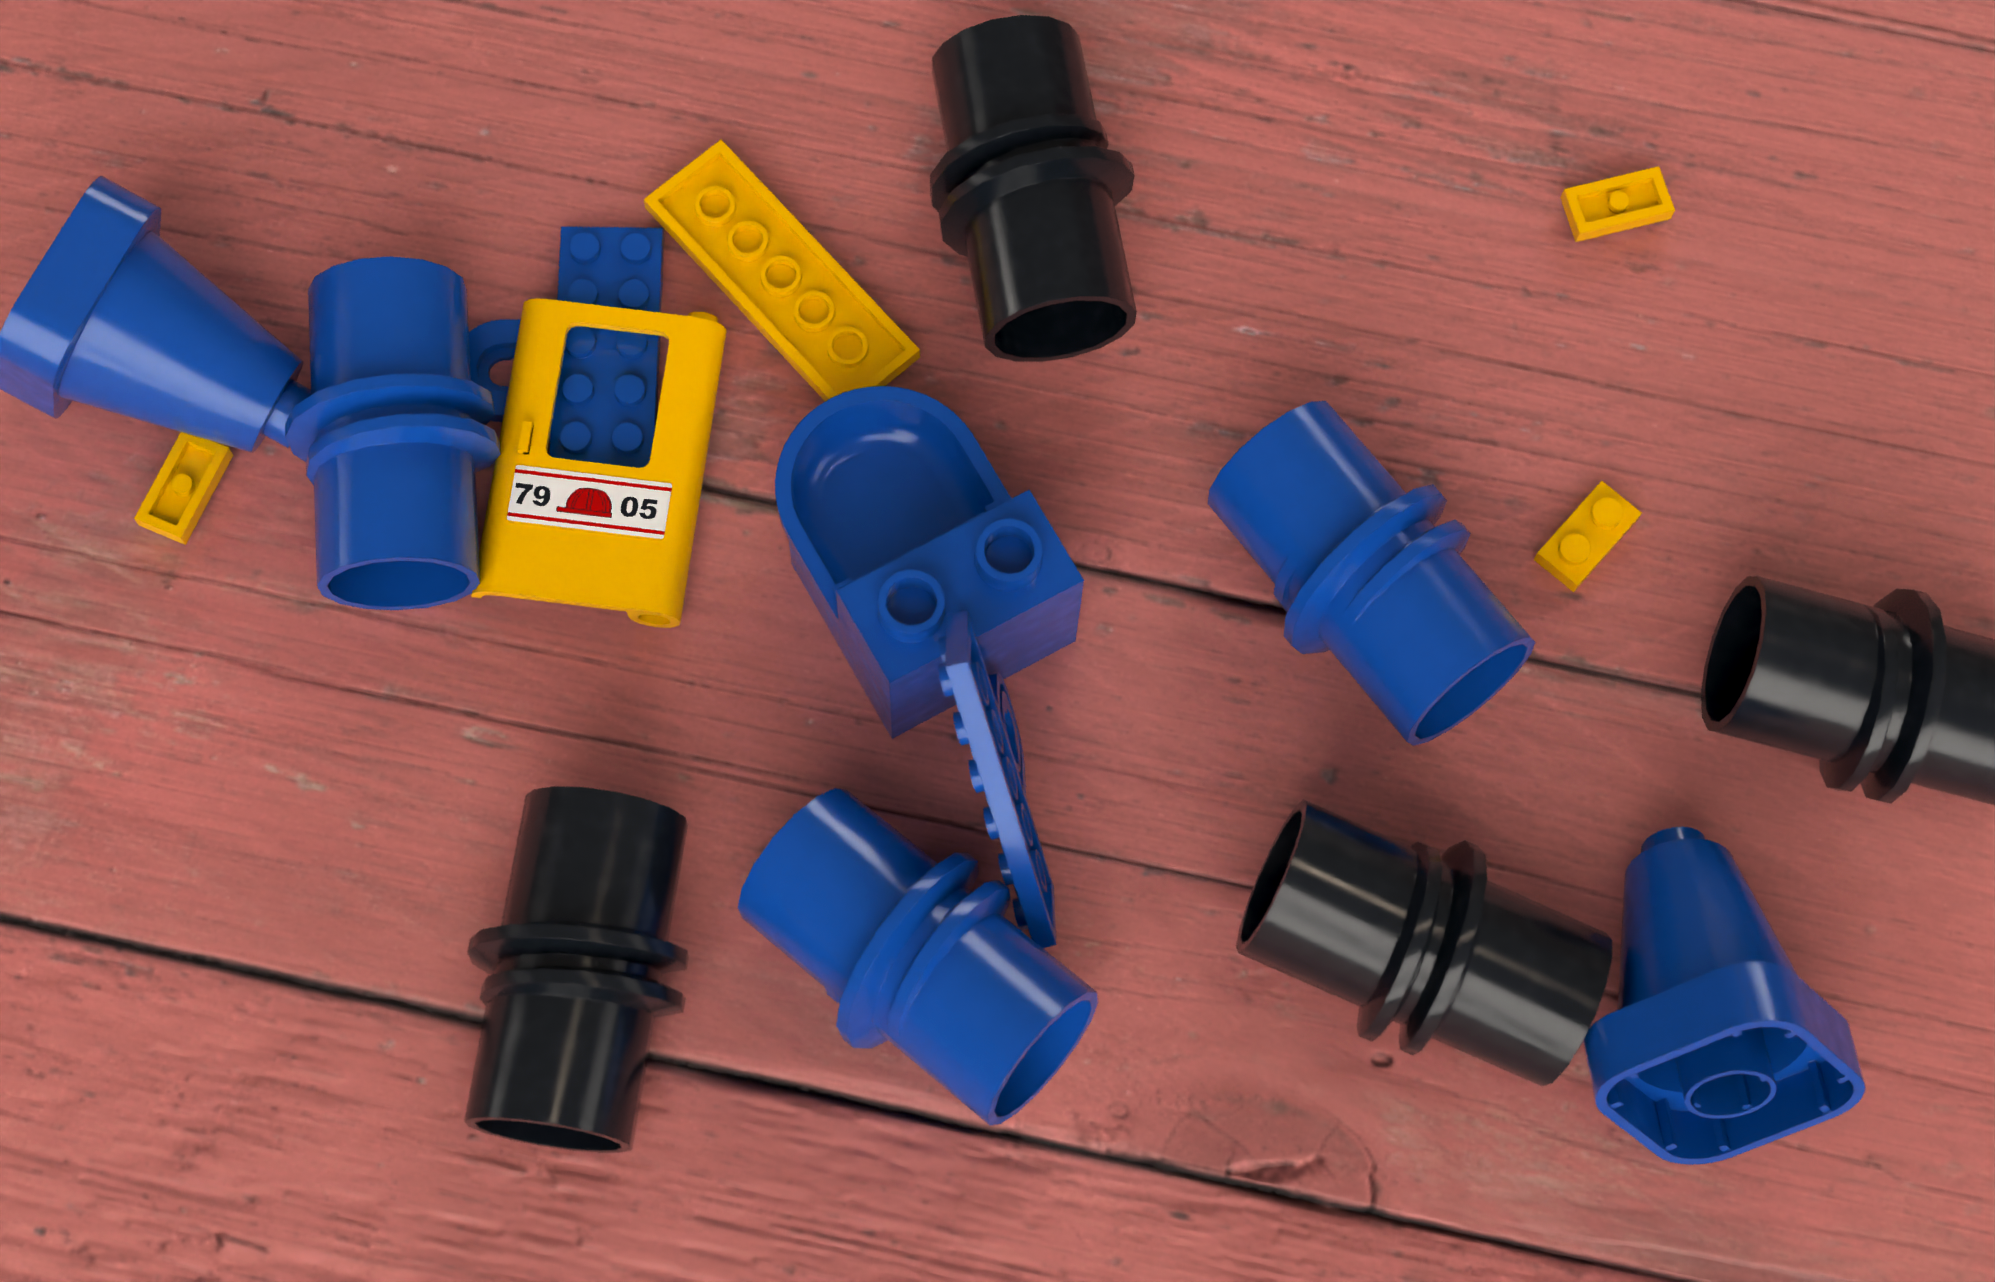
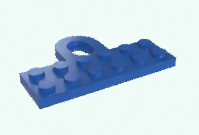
M561 226L557 300L661 313L664 258L663 228ZM502 319L489 321L469 332L471 381L491 392L495 407V417L491 421L494 422L503 421L509 386H499L493 383L489 376L490 370L499 361L512 360L514 358L520 320ZM575 326L568 331L551 425L549 454L551 457L642 468L649 463L657 420L660 336Z
M968 609L947 614L946 636L938 638L940 655L943 662L938 664L939 679L945 697H955L958 712L953 713V720L961 746L970 744L973 759L968 761L971 781L976 793L985 792L988 804L987 807L983 808L985 824L990 839L999 838L1003 852L998 853V861L1004 884L1006 886L1014 884L1017 898L1013 899L1016 922L1021 931L1029 929L1032 940L1042 948L1057 945L1054 885L1026 798L1024 754L1011 698L1002 675L999 672L989 675L987 673Z

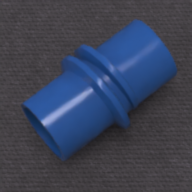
M392 256L363 258L334 265L315 276L308 288L311 395L293 407L285 423L286 440L292 453L306 462V475L314 486L317 587L322 596L332 601L363 609H420L457 601L472 594V591L480 584L475 473L490 467L501 455L500 441L495 430L486 426L495 417L492 394L489 390L471 381L467 289L463 277L446 266L414 258Z
M1327 401L1309 402L1288 411L1265 426L1245 443L1220 470L1209 489L1207 504L1274 582L1273 594L1287 612L1283 636L1291 646L1302 654L1321 653L1330 650L1409 744L1415 746L1429 742L1451 730L1495 696L1518 673L1530 657L1535 641L1460 556L1471 534L1467 528L1455 519L1439 526H1434L1441 517L1447 503L1446 498L1431 484L1415 488L1406 493Z
M834 788L816 796L796 812L775 834L754 863L740 893L738 910L742 918L822 984L827 995L837 1003H840L836 1026L843 1040L853 1048L872 1049L886 1041H890L990 1126L1002 1124L1017 1114L1044 1088L1078 1045L1092 1021L1098 1005L1097 992L1004 917L1011 901L1010 890L999 880L985 882L975 891H972L979 875L978 861L969 853L955 852L940 863H937L848 790Z

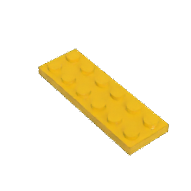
M722 139L643 199L645 209L824 401L858 388L886 386L920 358V349Z

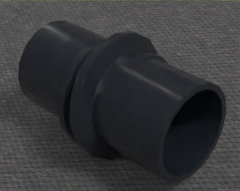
M1017 15L991 19L962 30L943 42L932 57V75L947 153L930 174V197L932 206L939 212L943 242L959 255L968 257L985 348L996 357L1016 362H1045L1070 358L1100 349L1121 338L1135 324L1137 310L1115 206L1132 191L1135 175L1133 165L1120 152L1107 149L1109 145L1107 133L1096 119L1079 35L1069 23L1049 16Z
M1747 576L1734 589L1722 610L1712 635L1704 666L1701 708L1703 721L1709 731L1819 759L1820 773L1827 788L1852 792L1861 784L1865 797L1891 804L1908 790L1910 784H1915L1995 805V639L1943 625L1941 611L1930 596L1925 592L1912 589H1895L1873 607L1760 576Z
M552 786L538 788L525 796L501 926L480 930L470 938L467 951L472 964L490 974L482 984L480 999L486 1008L464 1119L468 1127L513 1141L565 1150L597 1153H623L632 1150L655 1017L684 1012L686 1000L681 992L661 983L663 973L687 970L689 959L686 949L668 941L688 828L686 817L670 807L645 798L586 787Z
M1306 800L1301 801L1295 806L1270 848L1247 902L1236 944L1239 954L1358 1005L1357 1030L1359 1036L1372 1042L1394 1021L1400 1024L1399 1047L1400 1050L1414 1055L1422 1051L1430 1039L1433 1038L1540 1086L1553 1083L1568 1067L1581 1046L1597 1013L1612 962V939L1607 933L1487 881L1486 854L1477 845L1464 840L1450 846L1440 857V851L1425 844L1416 842L1412 846H1408Z

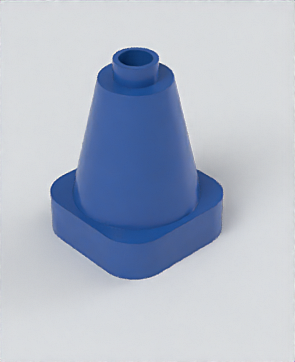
M99 176L89 186L22 290L0 331V390L54 419L60 417L71 402L75 401L251 453L259 447L265 437L290 448L285 437V423L293 407L311 395V389L296 382L302 370L303 361L160 237V207L106 177Z
M1690 827L1667 828L1649 836L1641 846V853L1631 861L1625 871L1617 1011L1596 1021L1589 1028L1584 1038V1047L1595 1103L1599 1111L1661 1159L1678 1164L1696 1165L1718 1162L1837 1117L1850 1110L1863 1097L1865 1083L1849 1023L1797 975L1730 851L1719 843L1706 840L1703 833Z

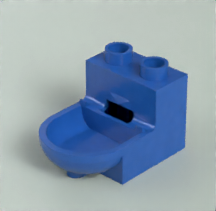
M891 386L864 387L841 393L823 402L808 413L792 431L781 452L775 479L778 514L782 527L789 539L791 563L892 739L956 705L954 696L945 697L938 674V664L943 663L938 638L946 636L947 614L968 609L987 673L989 675L999 672L1003 679L1076 641L1084 579L1030 489L1011 499L972 432L948 407L925 394L910 389Z

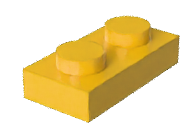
M1659 166L1563 190L1560 197L1576 242L1669 220L1675 212Z
M180 432L134 517L137 524L186 545L233 457L230 448L217 442Z
M1601 481L1537 552L1533 560L1572 592H1575L1638 521L1642 512Z

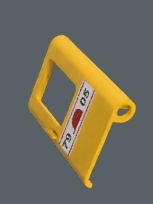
M540 298L528 299L524 302L499 438L501 455L495 460L479 550L480 584L472 591L471 597L482 598L485 595H496L626 611L631 620L646 626L672 628L680 625L727 332L726 328L718 323L716 316L706 312H691L684 316ZM575 326L663 336L669 341L650 461L642 468L554 458L547 453L567 334Z

